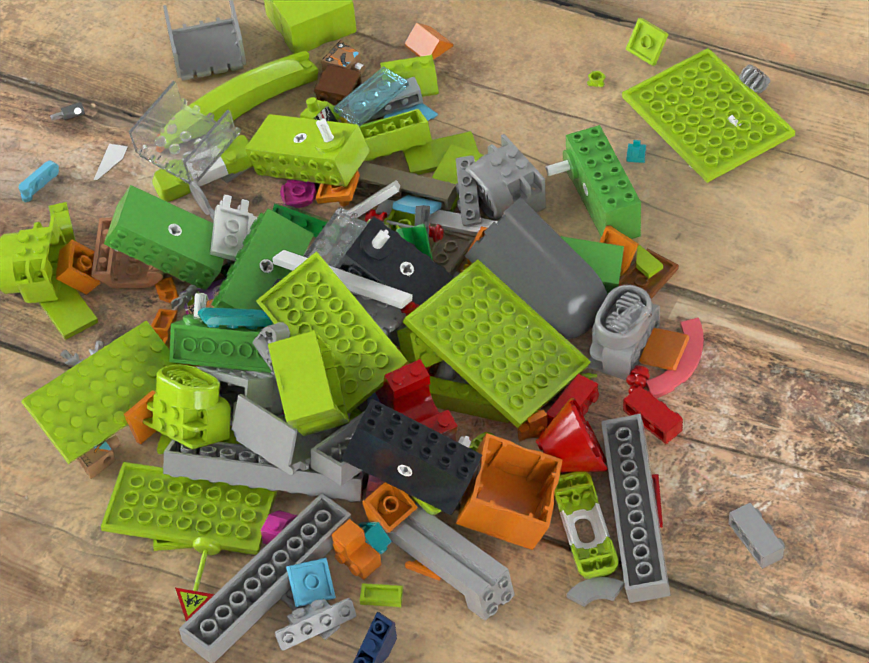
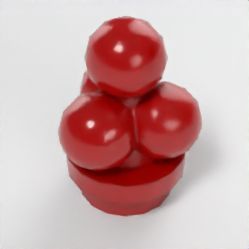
M635 365L634 369L631 370L630 375L626 378V383L631 386L628 390L629 394L639 386L643 389L646 387V381L650 377V370L648 368Z

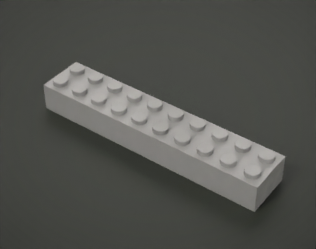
M641 414L601 421L625 590L629 603L671 596L647 441Z
M172 439L164 451L163 474H168L172 477L183 476L189 477L192 480H209L213 483L225 482L230 485H246L250 488L261 487L267 488L270 491L282 490L291 494L303 493L312 497L319 496L322 493L329 499H346L349 502L361 501L368 485L369 474L364 471L359 472L341 486L312 469L311 464L307 470L303 471L299 468L294 475H289L272 463L267 462L260 455L253 453L246 446L217 442L192 450Z
M321 493L179 628L182 642L209 663H215L291 589L286 567L322 559L333 548L332 534L349 519L352 520V514Z

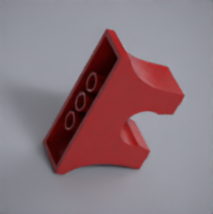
M421 359L384 375L383 386L375 392L383 405L456 441L458 426L449 409L440 413L435 406L429 389L430 375Z

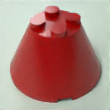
M574 397L568 400L539 436V439L536 440V443L543 453L563 460L560 473L608 471V466L604 464L607 462L592 427L585 420L582 414L583 411Z

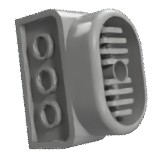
M505 134L501 135L502 147L497 149L493 144L489 145L488 154L482 156L465 169V172H468L477 181L479 207L492 220L502 218L503 212L520 197L536 213L546 208L545 178Z
M623 285L613 289L606 296L596 315L592 328L593 341L589 349L591 356L589 360L591 363L588 368L626 381L634 366L639 365V359L653 328H659L660 306L651 302V298L645 290L633 285Z
M209 366L197 367L219 380V396L226 399L231 407L230 426H233L239 394L244 395L275 416H279L284 411L277 381H275L271 373Z

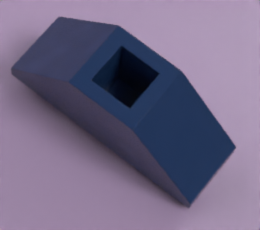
M377 612L353 663H383L389 657L397 640L395 622Z

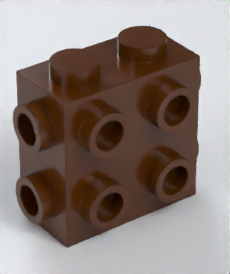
M327 65L325 71L321 73L319 83H316L314 88L317 100L349 108L347 99L356 96L362 85L361 71Z

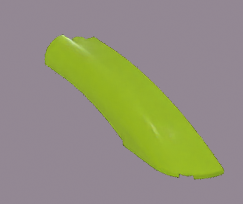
M300 51L258 66L223 83L184 108L163 126L161 131L163 147L166 150L227 128L229 123L262 102L287 90L316 81L318 79V68L309 60V53L307 51Z

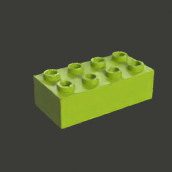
M419 109L359 126L370 150L364 161H372L376 157L389 156L393 152L406 151L410 147L422 146L432 141L429 123Z

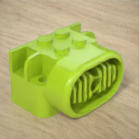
M51 216L49 227H43L40 222H35L33 229L7 233L0 237V290L4 294L21 293L26 303L58 300L61 281L56 279L59 250L67 243L55 216Z
M169 365L159 369L157 372L156 393L154 394L153 401L147 403V409L153 412V417L143 419V424L193 450L229 439L231 407L226 399L219 396L220 383L216 377L193 366Z

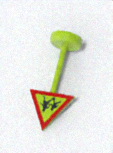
M198 537L193 542V548L202 554L193 590L175 587L186 621L215 595L198 591L207 555H217L221 550V544L210 538Z

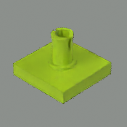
M638 18L626 50L654 66L659 59L669 34L647 20Z

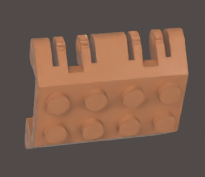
M99 218L91 274L93 278L112 288H151L163 279V271L105 245L104 242L112 218Z

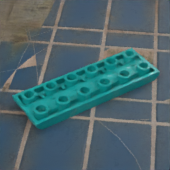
M202 308L198 311V316L208 327L218 328L219 325H227L228 328L246 326L248 329H257V326L267 327L274 324L264 310Z

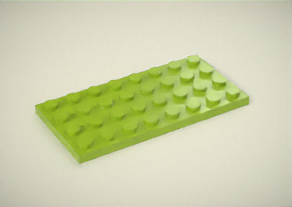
M317 251L256 300L274 324L283 322L288 326L290 337L315 330L322 340L331 347L347 413H351L383 386L385 374L410 364Z
M146 320L22 399L21 403L66 462L70 464L128 426L124 413L152 390L156 392V378L159 369L169 365L181 364L169 362V348Z
M123 462L101 524V530L193 545L195 538L205 537L219 542L221 550L257 555L263 541L260 530L268 515L271 514L277 491H270L267 488L261 487L250 488L246 485H230L225 482L213 483L204 479L192 480L189 477L183 476L172 477L168 474H163V468Z

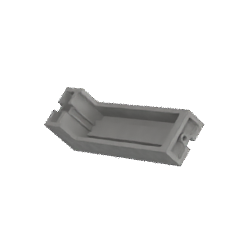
M414 502L418 508L391 532H386V534L393 543L465 595L468 609L484 621L497 612L499 604L504 605L515 596L509 569L437 517L428 514L419 504Z

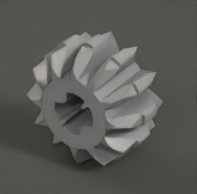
M750 64L742 70L739 76L746 86L757 93H762L770 83V78L764 72Z

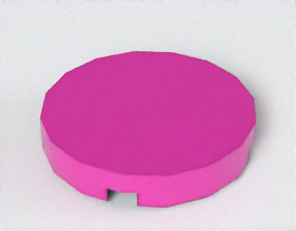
M289 179L285 185L281 186L280 195L285 204L295 208H302L310 205L316 199L317 190L313 182Z

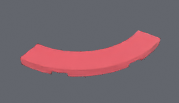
M699 317L680 322L683 334H688L690 338L676 370H667L661 375L646 381L648 391L655 398L674 391L677 386L686 382L697 368L702 356L704 343L703 329Z

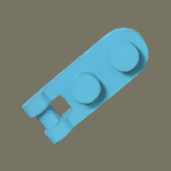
M51 160L45 162L19 184L18 187L22 201H31L32 196L58 175V164Z

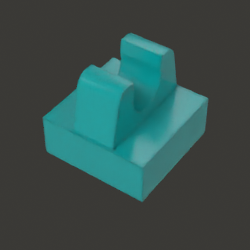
M633 140V144L628 143L626 162L645 163L646 145L641 144V140Z

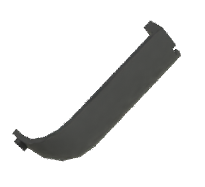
M520 197L503 212L504 215L497 223L493 222L485 230L484 233L486 235L477 240L465 256L472 263L476 260L481 261L565 339L577 338L593 328L596 315L607 296L606 289L592 267Z

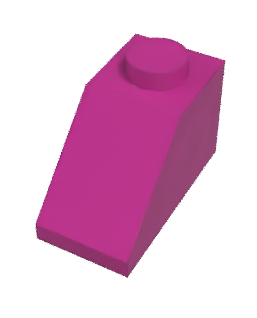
M281 510L269 514L260 530L263 544L268 545L298 515Z

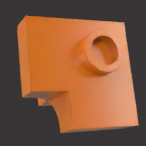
M539 409L518 428V440L520 442L527 438H539L547 428L548 420L544 410Z

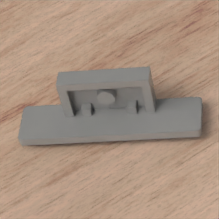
M472 155L456 158L458 178L456 190L460 198L457 202L459 211H461L463 226L481 223L477 181L468 172H465V169L475 162Z
M347 598L332 606L325 599L315 600L305 608L294 610L291 614L287 615L290 625L275 631L280 649L282 651L355 618L357 615L352 600Z

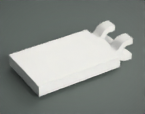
M395 180L350 210H338L334 217L336 219L344 217L340 225L344 228L348 225V222L353 221L399 192L400 184Z
M224 194L223 201L221 200L220 205H217L215 208L210 255L236 261L235 257L238 251L242 249L245 237L251 231L253 214L248 213V200L242 199L241 205L236 210L230 208L232 196Z

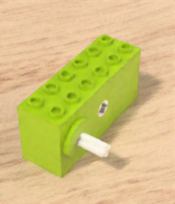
M272 114L267 116L245 147V151L257 175L345 187L370 152L357 124L326 121L324 118L314 120Z

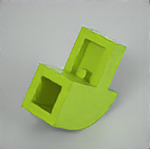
M67 202L50 205V217L55 216L66 243H69L71 240L76 241Z

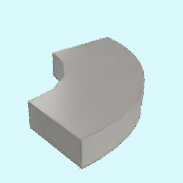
M609 577L587 579L571 588L567 593V598L583 607L596 599L614 601L624 587V582Z

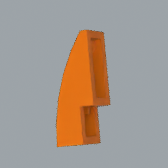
M159 309L151 326L169 348L171 324L176 322L178 312L177 310Z

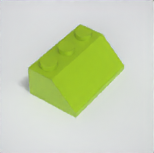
M432 55L380 63L383 86L415 77L422 97L439 94Z

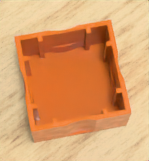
M486 433L476 449V452L482 454V457L462 496L456 524L533 550L550 526L554 506V491L559 481L563 460L536 450L523 448L514 442Z

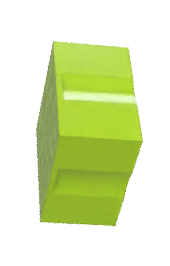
M264 0L267 17L276 30L282 34L286 45L293 54L300 51L308 52L322 44L357 32L354 3L352 0Z
M315 330L268 344L288 424L296 428L303 436H307L350 423L332 349Z

